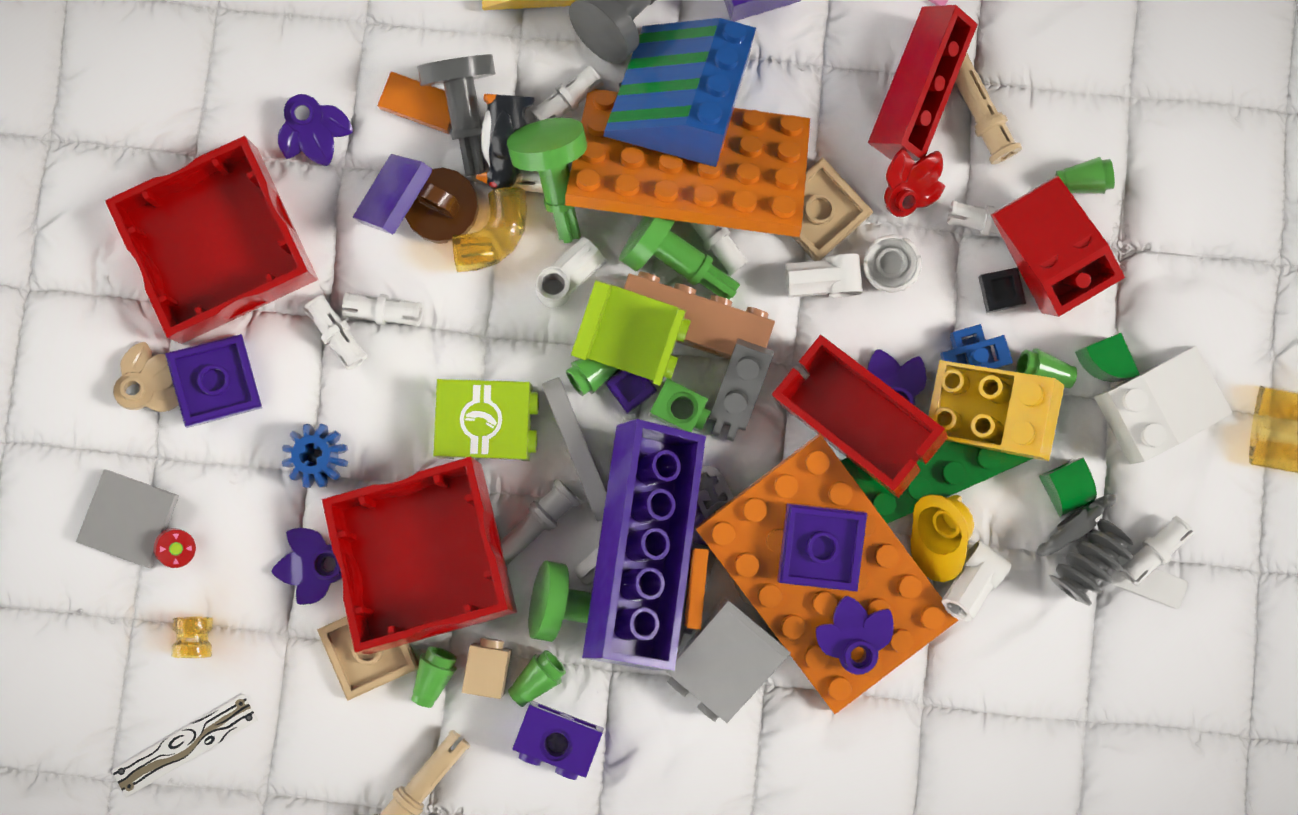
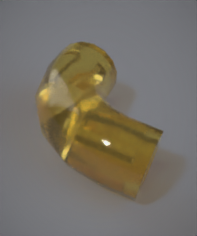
M507 187L490 191L488 193L490 215L486 226L478 232L453 235V254L457 273L478 271L497 265L516 249L526 227L527 201L524 189Z

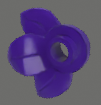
M298 94L291 97L284 106L285 123L280 128L277 138L279 148L286 159L293 158L303 151L313 162L328 166L334 154L333 137L350 135L353 133V128L348 117L336 106L320 105L313 97L306 94ZM298 107H308L310 115L306 120H299L296 117Z
M881 349L875 350L871 356L867 370L913 405H916L915 397L925 388L927 380L926 368L920 356L914 357L900 366L891 355Z
M307 528L288 530L286 532L287 540L293 552H290L278 561L271 572L282 582L297 586V604L316 603L326 596L331 583L342 579L339 564L333 554L332 546L327 545L325 539L318 531ZM327 557L334 558L336 566L332 571H327L324 567V561Z
M844 596L835 607L833 624H822L816 627L818 645L826 655L839 658L841 665L848 672L857 675L865 674L876 665L878 651L891 641L894 625L893 616L889 609H882L868 615L862 605L854 598ZM856 647H861L864 650V654L859 660L851 658V652Z

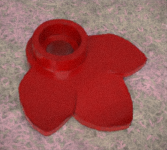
M900 149L895 154L887 169L886 181L888 187L884 194L886 207L891 214L896 217H906L913 213L916 208L928 207L939 199L945 189V185L938 181L943 171V158L939 151L930 153L916 163L903 149Z

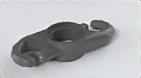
M1108 494L1099 497L1067 516L1057 525L1058 531L1050 537V540L1038 547L1037 555L1040 557L1051 555L1069 543L1083 537L1096 526V518L1103 514L1107 507H1112L1116 503V496Z

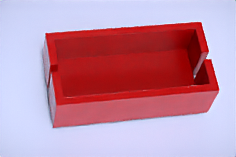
M820 334L798 361L810 376L805 380L799 371L792 368L771 395L783 408L816 434L822 435L825 441L899 498L921 471L917 462L920 460L926 465L948 438L946 430Z

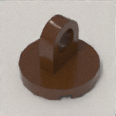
M444 167L434 168L405 218L411 229L424 240L437 244L448 243V241L462 238L474 226L479 212L477 194L470 181L458 171Z

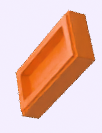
M392 71L390 72L377 105L379 109L449 134L452 127L445 90L433 86H421L417 80Z
M693 548L691 550L684 625L690 629L701 630L709 553L707 549Z

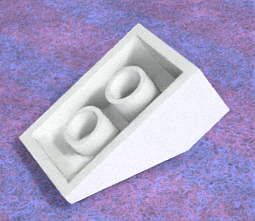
M1197 346L1094 397L1129 464L1146 462L1232 414Z

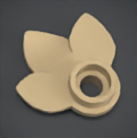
M141 342L131 347L120 362L122 376L115 382L113 388V395L117 403L128 410H139L147 407L156 412L170 411L179 406L166 355L158 354L153 356L146 342ZM131 385H138L140 391L136 395H128L126 393L127 388Z

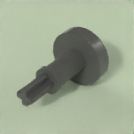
M575 0L570 6L569 17L579 38L594 54L611 63H622L639 45V33L633 20L656 0Z
M485 54L453 58L417 66L421 86L444 84L452 127L451 137L452 140L459 139L465 176L484 173L485 166L479 135L482 133V123L474 79L496 74L493 55Z

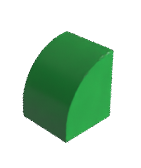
M1122 333L1075 352L1082 367L1090 375L1102 381L1120 382L1140 375Z
M1084 457L1073 459L1039 476L1059 517L1094 501L1097 497L1095 482Z

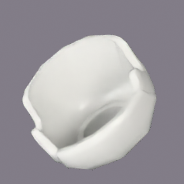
M895 234L879 237L867 248L863 261L864 272L869 282L875 288L888 293L904 291L914 284L921 272L922 258L915 244L908 238Z

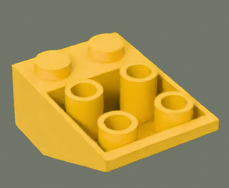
M939 360L928 416L945 428L948 436L946 441L1049 461L1064 384L1051 377Z

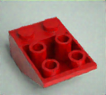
M1059 176L1053 177L990 214L1043 314L1059 317L1125 278L1109 244Z

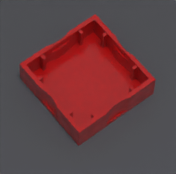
M245 135L195 158L176 172L154 177L105 200L126 249L134 257L140 268L145 291L166 337L180 344L319 280L258 148Z
M471 456L418 471L408 478L397 482L373 484L321 499L333 554L337 559L342 574L343 601L355 653L373 654L518 613L482 464Z

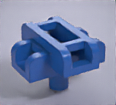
M981 324L950 333L953 349L940 354L943 361L962 364L969 363V365L993 369L1005 367L1013 363L1005 335L986 340ZM973 335V337H970V338H967V339H963V340L961 339V338H964V337ZM991 346L994 347L998 361L994 360Z

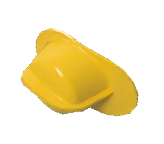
M929 494L921 497L914 507L911 555L925 576L933 581L947 582L955 579L962 572L966 560L967 544L974 530V519L969 508L962 502L961 496L943 497L941 495Z

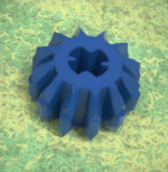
M304 424L303 436L295 431L290 433V437L295 444L294 446L283 445L282 450L291 453V458L283 460L282 466L287 468L294 467L289 475L291 480L297 481L302 478V486L306 488H311L316 481L320 488H325L328 484L327 475L333 480L341 478L340 473L335 467L336 465L347 467L348 461L338 458V454L348 451V446L345 444L335 445L341 437L338 431L328 434V426L325 424H319L316 431L312 425ZM314 449L322 451V456L317 457V463L309 461L308 456L314 454Z

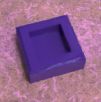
M623 370L605 382L607 388L627 414L658 392L649 379Z

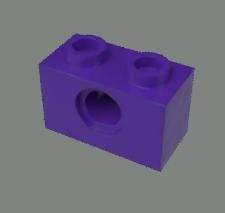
M531 701L512 750L519 752L518 758L526 763L540 766L543 761L555 766V773L565 778L577 780L578 775L586 778L604 728ZM556 732L563 734L568 741L567 749L562 752L552 751L547 745L548 735Z

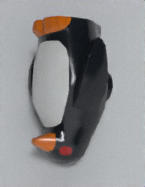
M484 94L487 110L482 123L481 150L488 162L489 170L488 172L476 175V179L486 183L491 189L499 193L510 190L520 173V169L514 167L511 162L507 140L516 130L527 125L525 111L534 105V97Z

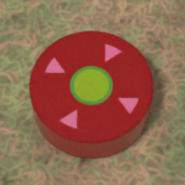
M178 528L163 531L158 535L154 543L156 558L163 565L170 568H180L187 565L193 559L196 551L193 537L186 531Z

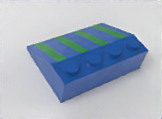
M723 18L642 26L639 34V45L631 56L604 130V137L716 167L749 60L756 27Z

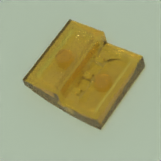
M1260 385L1250 436L1249 463L1251 465L1298 473V392Z

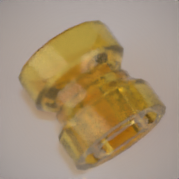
M174 617L172 630L176 633V642L172 645L171 657H212V644L208 640L209 632L213 629V617ZM187 638H198V640H187Z

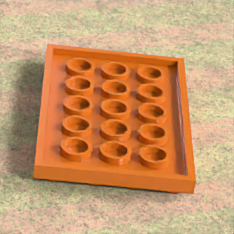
M594 89L587 93L581 123L584 127L588 146L585 153L572 162L565 194L566 206L800 237L810 118L734 108L717 166L714 167L604 137V130L618 92Z
M817 434L694 527L781 644L791 652L790 656L834 714L838 713L959 621L945 610V606L941 602L942 597L820 434ZM787 503L864 511L867 513L858 591L785 584L777 581ZM844 596L854 598L862 605L868 615L882 609H889L893 616L894 625L891 641L878 651L876 665L865 674L857 675L845 670L839 658L826 655L821 650L816 639V627L822 624H833L835 607ZM856 647L853 649L851 658L853 660L862 658L864 654L863 648Z

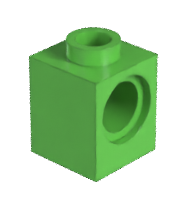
M667 378L650 411V416L673 428L693 432L694 428L699 431L703 429L711 411L705 408L708 398ZM683 399L690 402L693 407V414L687 419L676 418L671 412V406L675 401Z

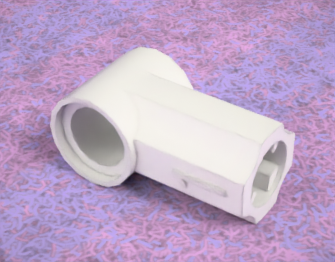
M583 236L551 267H546L538 274L536 288L539 300L547 307H561L568 301L570 295L606 262V258L590 240ZM549 280H558L564 285V289L559 294L551 295L544 291L543 286Z
M839 254L827 257L823 261L789 263L785 266L788 298L829 294V297L842 298L863 293L859 254Z
M977 541L966 553L962 572L956 577L941 601L945 606V610L955 618H960L967 622L972 620L990 591H993L1004 580L1011 569V563L982 541Z

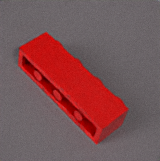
M957 5L923 6L920 10L868 140L871 146L890 160L894 158L900 149L905 150L914 161L924 158L928 152L978 25Z

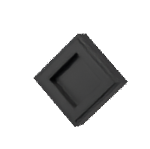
M1018 267L981 274L978 277L986 313L1021 307L1026 304Z

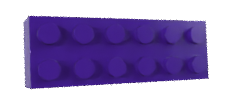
M634 419L616 426L582 658L649 670L675 671L706 436L640 419Z

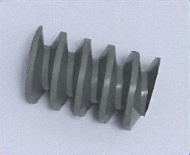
M1100 519L1097 522L1099 531L1091 530L1087 533L1086 536L1089 543L1080 541L1077 544L1076 548L1079 554L1069 552L1066 556L1069 566L1059 564L1056 567V572L1060 578L1049 575L1051 580L1068 596L1087 606L1092 604L1086 594L1088 590L1099 595L1103 592L1097 583L1098 579L1108 583L1113 581L1107 571L1110 567L1119 572L1123 570L1122 565L1118 561L1119 556L1130 561L1134 558L1128 549L1129 545H1133L1132 540L1121 529L1105 519Z

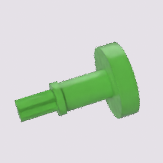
M550 118L530 123L516 130L508 138L507 147L514 167L525 171H538L545 197V209L553 213L559 240H563L564 243H571L573 239L581 238V232L575 207L565 205V194L570 176L568 164L582 156L587 150L588 145L584 127L580 121L572 118Z
M646 216L641 219L620 254L619 260L634 271H638L653 255L685 277L691 285L695 286L700 283L717 296L729 300L735 296L740 283L712 264L713 257L707 253H702L672 232L670 229L675 220Z
M544 561L538 570L532 590L528 618L529 635L532 639L553 642L560 631L563 620L587 624L592 592L569 589V571L566 564Z

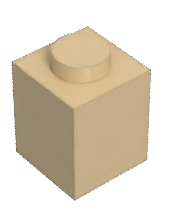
M481 638L480 644L473 643L470 645L461 693L501 699L504 696L512 649L503 648L504 641Z

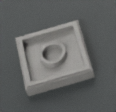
M104 469L76 542L146 568H152L156 558L154 554L155 540L160 533L167 529L179 495Z

